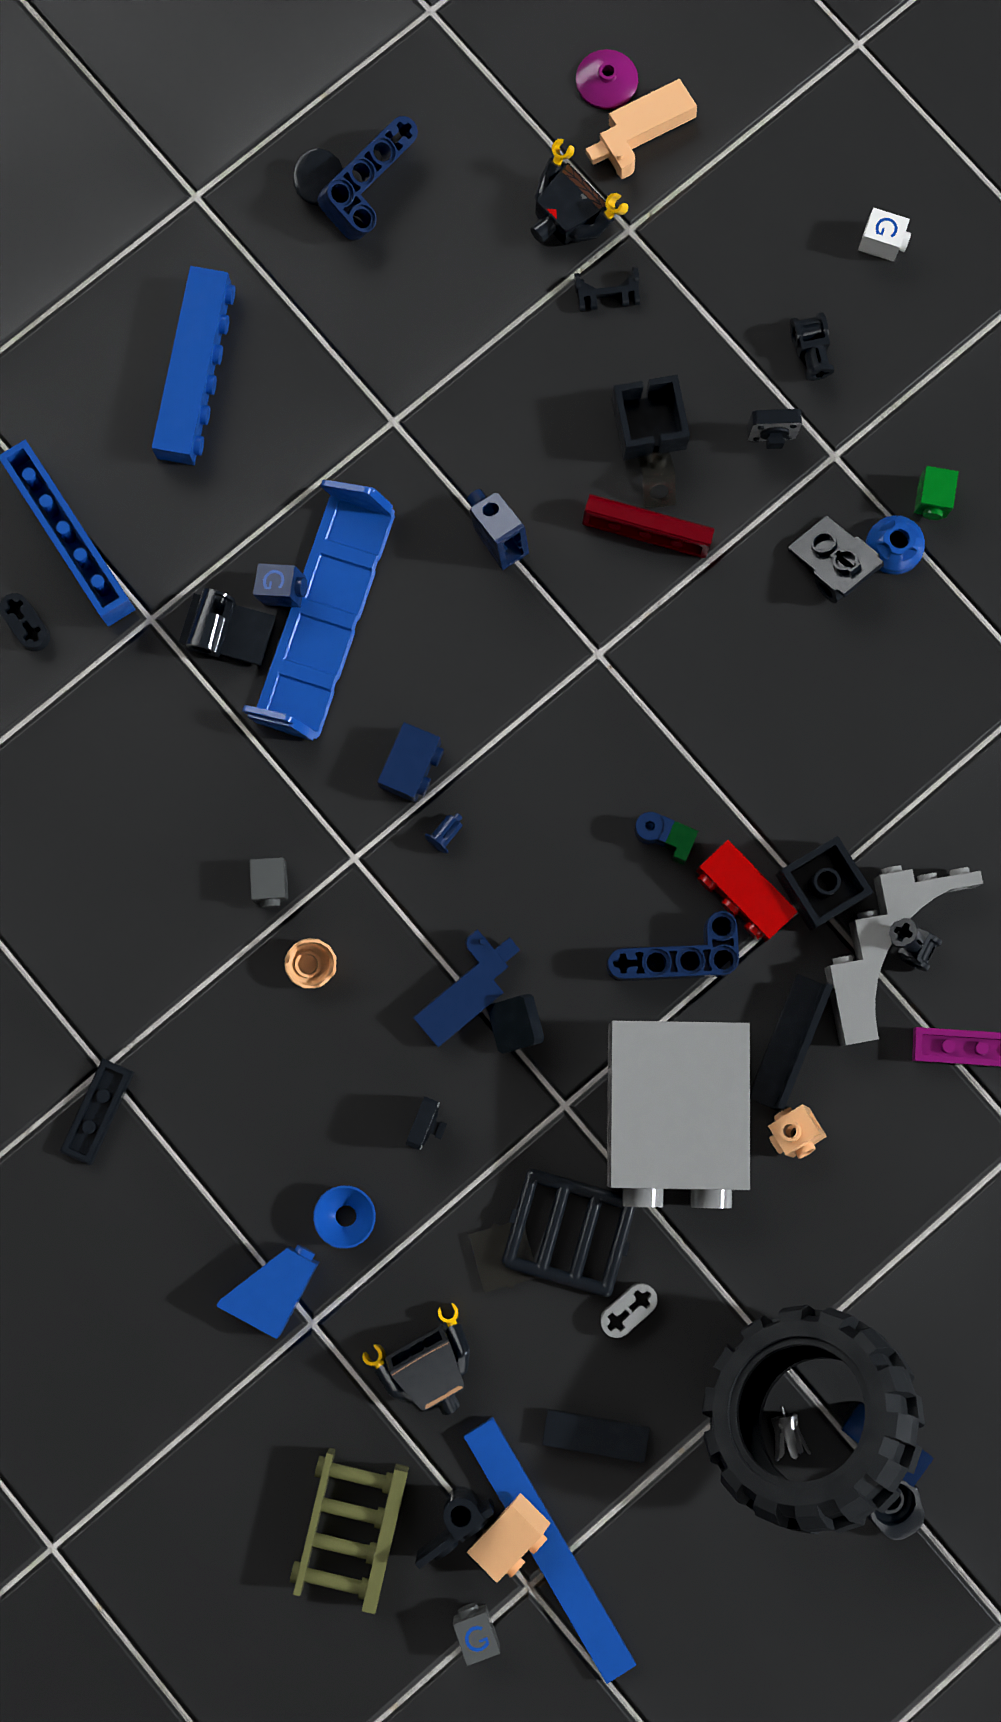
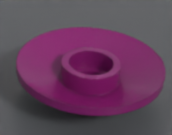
M604 49L589 54L582 60L576 73V86L580 96L588 104L599 109H616L625 105L634 96L638 85V73L634 63L626 55L615 50ZM603 72H611L613 75L605 76Z

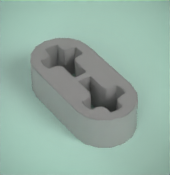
M636 1283L629 1287L602 1312L600 1323L604 1332L614 1338L623 1337L655 1309L657 1294L654 1289L645 1283ZM637 1290L641 1293L648 1291L650 1293L647 1297L649 1305L644 1308L640 1304L631 1311L629 1306L636 1300L633 1294ZM627 1310L629 1314L621 1321L624 1325L622 1329L618 1330L616 1327L609 1329L607 1327L610 1323L608 1316L611 1313L618 1316Z

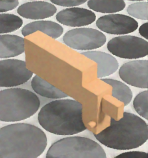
M679 78L610 112L609 126L611 128L600 133V142L585 149L586 155L592 165L608 158L615 168L617 175L624 179L632 175L635 170V154L632 149L696 118L697 105Z

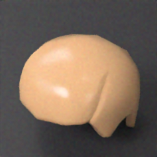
M303 939L295 943L285 956V972L292 983L304 989L319 988L335 975L336 955L331 947L320 939Z

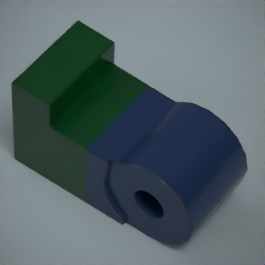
M645 812L640 815L634 829L635 836L640 842L648 845L656 843L674 851L675 854L672 861L681 865L685 864L699 832L696 829L654 812Z

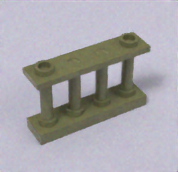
M329 1448L326 1457L319 1456L314 1477L321 1479L301 1562L294 1561L290 1576V1582L295 1583L293 1595L300 1596L304 1583L307 1582L357 1594V1599L364 1600L362 1612L375 1614L409 1467L396 1464L394 1473L387 1472L386 1475L333 1463L336 1449ZM329 1477L383 1489L382 1493L388 1494L386 1507H378V1510L325 1498ZM321 1512L374 1524V1528L380 1529L378 1542H370V1545L317 1533ZM313 1547L366 1559V1563L372 1565L370 1577H362V1580L308 1568Z

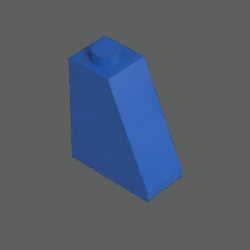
M297 1244L295 1249L289 1246L221 1298L217 1307L278 1339L319 1264L318 1261L313 1259L315 1253Z

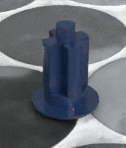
M458 813L454 816L447 815L431 835L425 833L426 840L435 849L447 854L446 846L463 826L460 823L462 816Z

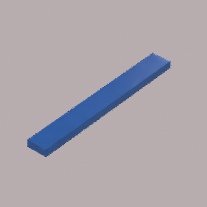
M492 1417L464 1434L467 1444L504 1508L506 1509L521 1493L551 1523L544 1532L548 1539L532 1556L606 1684L635 1667L636 1662L495 1419Z

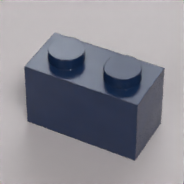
M404 722L378 779L379 788L414 803L418 795L424 797L431 782V778L427 777L432 765L438 766L444 749L440 747V737Z

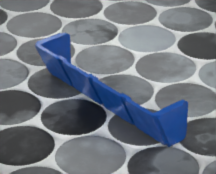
M322 480L321 488L330 497L303 572L307 579V593L305 597H302L301 608L291 607L257 707L244 705L242 710L249 719L257 724L310 741L317 739L321 734L335 693L336 682L340 679L355 635L357 621L361 618L376 574L375 568L381 559L395 518L393 505L375 488L331 480Z

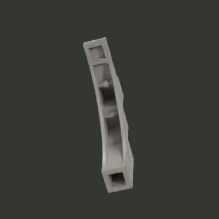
M901 865L881 869L882 874L873 879L880 916H878L877 910L857 914V920L849 923L856 961H853L852 955L832 959L833 965L824 968L827 983L833 985L830 999L840 1046L879 1039L875 1016V998L881 967L892 944L889 931L893 923L903 918L910 919L923 906L943 893L971 889L982 885L981 871L970 872L969 867L950 870V876L937 878V873L917 876V882H915L913 869L902 871Z

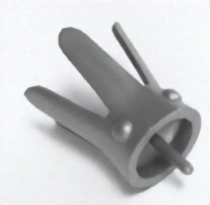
M780 1406L782 1416L771 1418L775 1431V1460L779 1461L784 1456V1438L791 1458L797 1459L798 1453H803V1447L808 1454H811L799 1430L797 1414L785 1415L784 1407Z

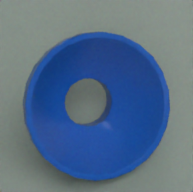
M893 515L879 520L872 526L865 541L866 544L879 553L880 559L884 562V566L879 570L893 575L903 574L912 570L921 560L925 549V539L920 527L914 521L903 516ZM896 531L904 533L908 539L907 546L904 548L894 547L890 542V534Z
M341 1185L333 1187L320 1197L314 1209L313 1221L318 1235L324 1242L337 1248H352L363 1243L370 1236L376 1222V1212L373 1202L364 1191L357 1187ZM342 1206H351L356 1212V1220L350 1226H342L337 1221L336 1213Z

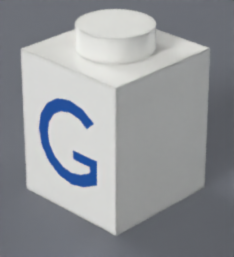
M873 207L858 250L894 262L899 250L905 252L911 233L907 232L906 229L910 219Z

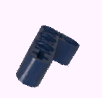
M399 116L395 118L319 193L318 203L321 210L348 239L359 240L375 227L377 221L376 213L361 194L416 140L418 134L417 126L409 117ZM397 133H400L402 137L394 144L390 139ZM373 150L381 153L383 162L375 157ZM352 170L360 173L362 182L354 178ZM331 191H335L340 195L341 203L333 199ZM353 216H357L361 219V221L363 222V228H360L355 224Z
M725 911L715 912L704 924V945L618 949L607 960V972L611 978L618 981L727 976L739 964L736 919L732 914ZM721 919L727 923L728 933L726 936H718L713 932L712 922L714 920ZM723 952L730 958L728 969H719L714 964L716 953ZM683 954H692L696 958L697 967L695 970L687 971L683 969L680 963V958ZM636 955H641L639 963L641 974L636 973L638 966L628 967L623 974L620 973L618 967L613 965V963L619 960L620 956L624 957L625 962L632 963L638 960ZM658 955L663 959L664 968L661 972H653L647 967V958L649 956Z

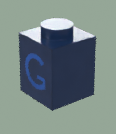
M258 563L253 595L266 606L301 608L302 597H305L307 593V579L295 565Z

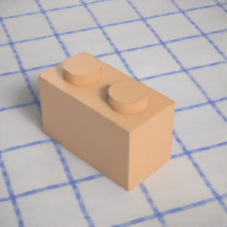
M520 1493L476 1539L467 1553L498 1583L505 1574L510 1578L516 1574L525 1563L522 1556L528 1550L532 1554L538 1551L548 1539L544 1532L551 1523Z

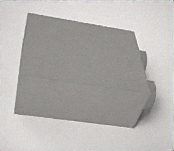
M611 1021L608 1024L607 1186L610 1188H622V1206L663 1207L664 1189H691L692 1208H732V1190H750V1023Z

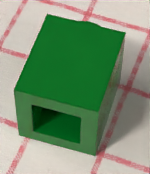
M926 466L919 477L914 513L923 514V517L929 520L946 518L954 506L959 471Z

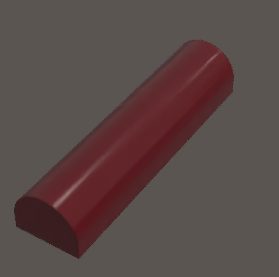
M589 494L582 524L701 558H706L715 530L712 527Z

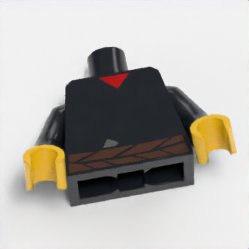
M557 139L553 143L552 153L554 158L548 160L539 178L534 196L536 201L535 214L539 221L530 230L534 238L540 243L545 242L553 234L563 244H569L572 241L581 242L597 239L614 221L615 214L624 215L628 211V204L622 203L615 209L616 201L621 198L620 194L612 193L605 201L569 163L562 164L564 159H569L574 154V147L572 145H569L564 155L560 153V146L563 144L564 139Z

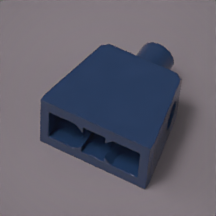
M482 489L473 491L467 497V502L472 507L470 514L473 527L500 568L504 570L529 554L525 526L499 493H493L487 497Z

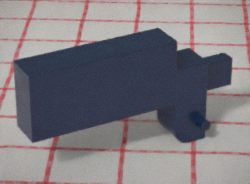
M478 929L466 938L465 946L478 963L413 1016L437 1047L441 1046L504 993L493 979L509 967L505 962L520 951L510 937L494 949Z

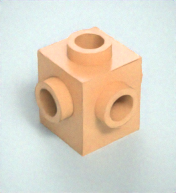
M803 1104L794 1110L791 1107L784 1109V1111L774 1116L775 1122L768 1125L773 1134L769 1139L779 1154L784 1152L786 1156L792 1158L797 1156L798 1159L809 1155L816 1149L814 1144L827 1137L811 1109Z

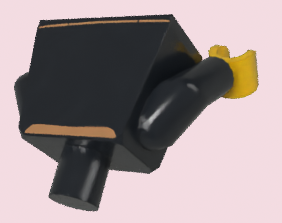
M453 1303L451 1305L455 1314L451 1319H445L442 1316L440 1307L438 1309L439 1319L448 1326L446 1331L443 1325L388 1356H386L385 1350L381 1345L375 1344L373 1346L379 1354L375 1362L370 1359L367 1352H363V1361L367 1365L375 1366L377 1369L375 1371L376 1376L391 1397L409 1405L416 1404L421 1410H427L437 1404L443 1415H449L459 1408L460 1402L455 1394L465 1387L462 1377L468 1372L470 1347L462 1325L457 1324L458 1308Z

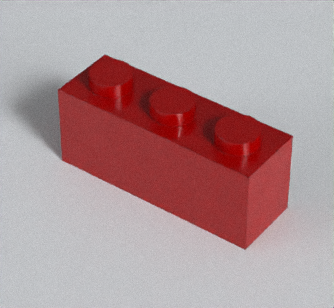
M729 840L720 846L696 870L700 875L697 879L702 886L709 892L715 890L723 899L721 901L722 906L733 916L738 914L746 922L744 925L745 930L757 941L760 938L764 942L768 941L798 912Z

